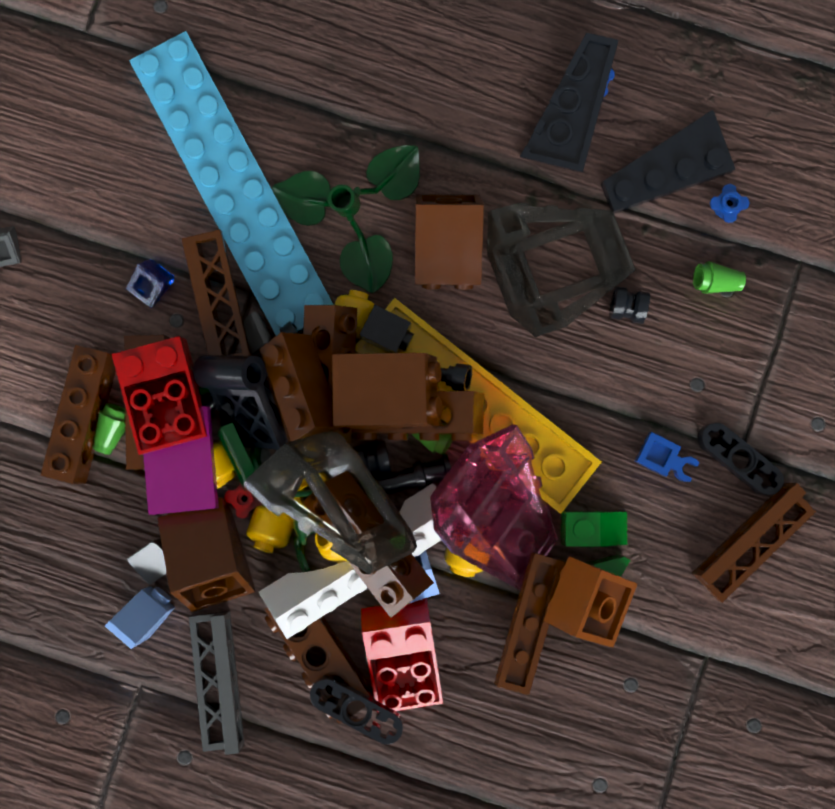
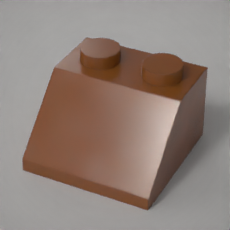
M569 556L566 565L561 570L560 580L553 598L548 604L544 622L574 637L613 648L638 584Z

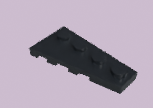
M591 33L585 34L520 158L583 173L619 40Z
M711 110L604 180L601 187L611 214L732 173L735 170V166L714 111Z

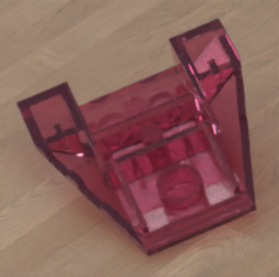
M510 425L469 445L432 493L430 500L433 529L451 553L514 588L521 590L531 552L547 556L558 538L549 506L542 502L539 488L543 486L540 476H535L531 460L535 458L533 450L518 426Z

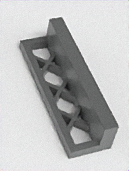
M230 611L189 616L202 749L203 752L225 749V755L237 754L245 743ZM211 621L213 636L211 643H208L200 636L198 622ZM201 645L206 648L203 653H201ZM209 651L215 655L216 675L214 677L203 669L202 660ZM204 678L210 682L206 688ZM212 685L218 688L220 708L218 711L206 701V693ZM208 712L213 715L210 721L208 720ZM215 719H218L222 723L224 740L211 742L209 727Z

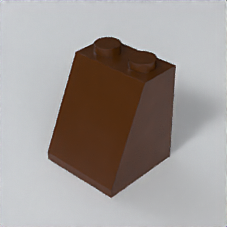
M416 194L415 284L422 285L424 289H439L441 285H454V288L460 290L473 289L474 285H481L484 204L480 195Z
M427 353L333 354V426L361 430L439 426L438 417L442 415V401L438 396V382L441 380L442 372L437 357Z
M218 498L219 508L168 513V515L157 518L170 593L192 612L255 592L232 510L223 498Z

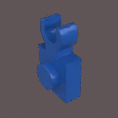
M653 432L648 433L634 461L663 477H667L671 469L675 477L683 482H691L692 480L691 477L683 473V466L688 463L691 466L698 467L700 464L693 457L677 456L681 446Z

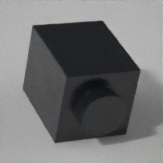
M374 305L359 335L362 340L388 353H399L400 349L406 352L414 333L410 332L411 322Z

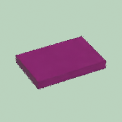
M202 406L208 437L143 454L148 515L219 508L209 406Z

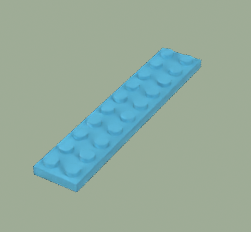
M185 31L129 61L214 221L222 231L230 251L275 335L280 334L279 329L289 321L297 327V331L300 330L301 332L304 327L305 305L334 304L189 35Z

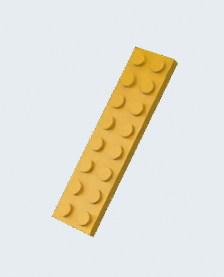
M394 298L385 310L411 322L410 332L414 333L406 352L400 349L399 353H427L436 356L441 368L448 369L449 366H455L457 363L471 365L472 381L468 391L484 394L483 435H472V441L469 442L561 514L602 461ZM362 339L357 343L355 349L358 354L388 353ZM438 382V391H455L452 390L451 386H447L446 382ZM446 408L442 412L441 420L448 424L451 419V412Z

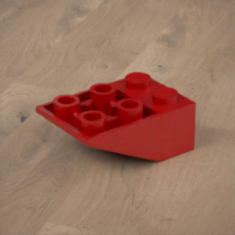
M177 336L111 354L138 455L208 437L199 388L193 377L194 364L186 339Z
M427 598L409 603L391 618L382 606L362 608V636L375 700L395 711L443 704Z

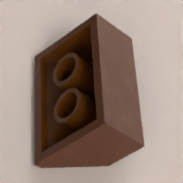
M281 332L260 348L261 359L266 367V377L293 456H300L344 428L333 426V395L311 335Z

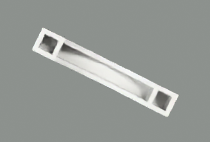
M433 483L405 500L398 516L391 524V528L414 557L421 555L425 550L461 528L454 505ZM344 561L320 570L288 573L259 591V594L286 639H288L297 632L304 630L308 625L325 614L332 612L353 596L363 592L367 586L348 561Z

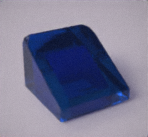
M149 259L137 265L126 290L149 308H153L171 286L175 277L154 260Z

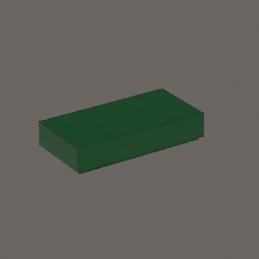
M233 423L221 427L217 435L244 491L246 490L247 492L261 485Z

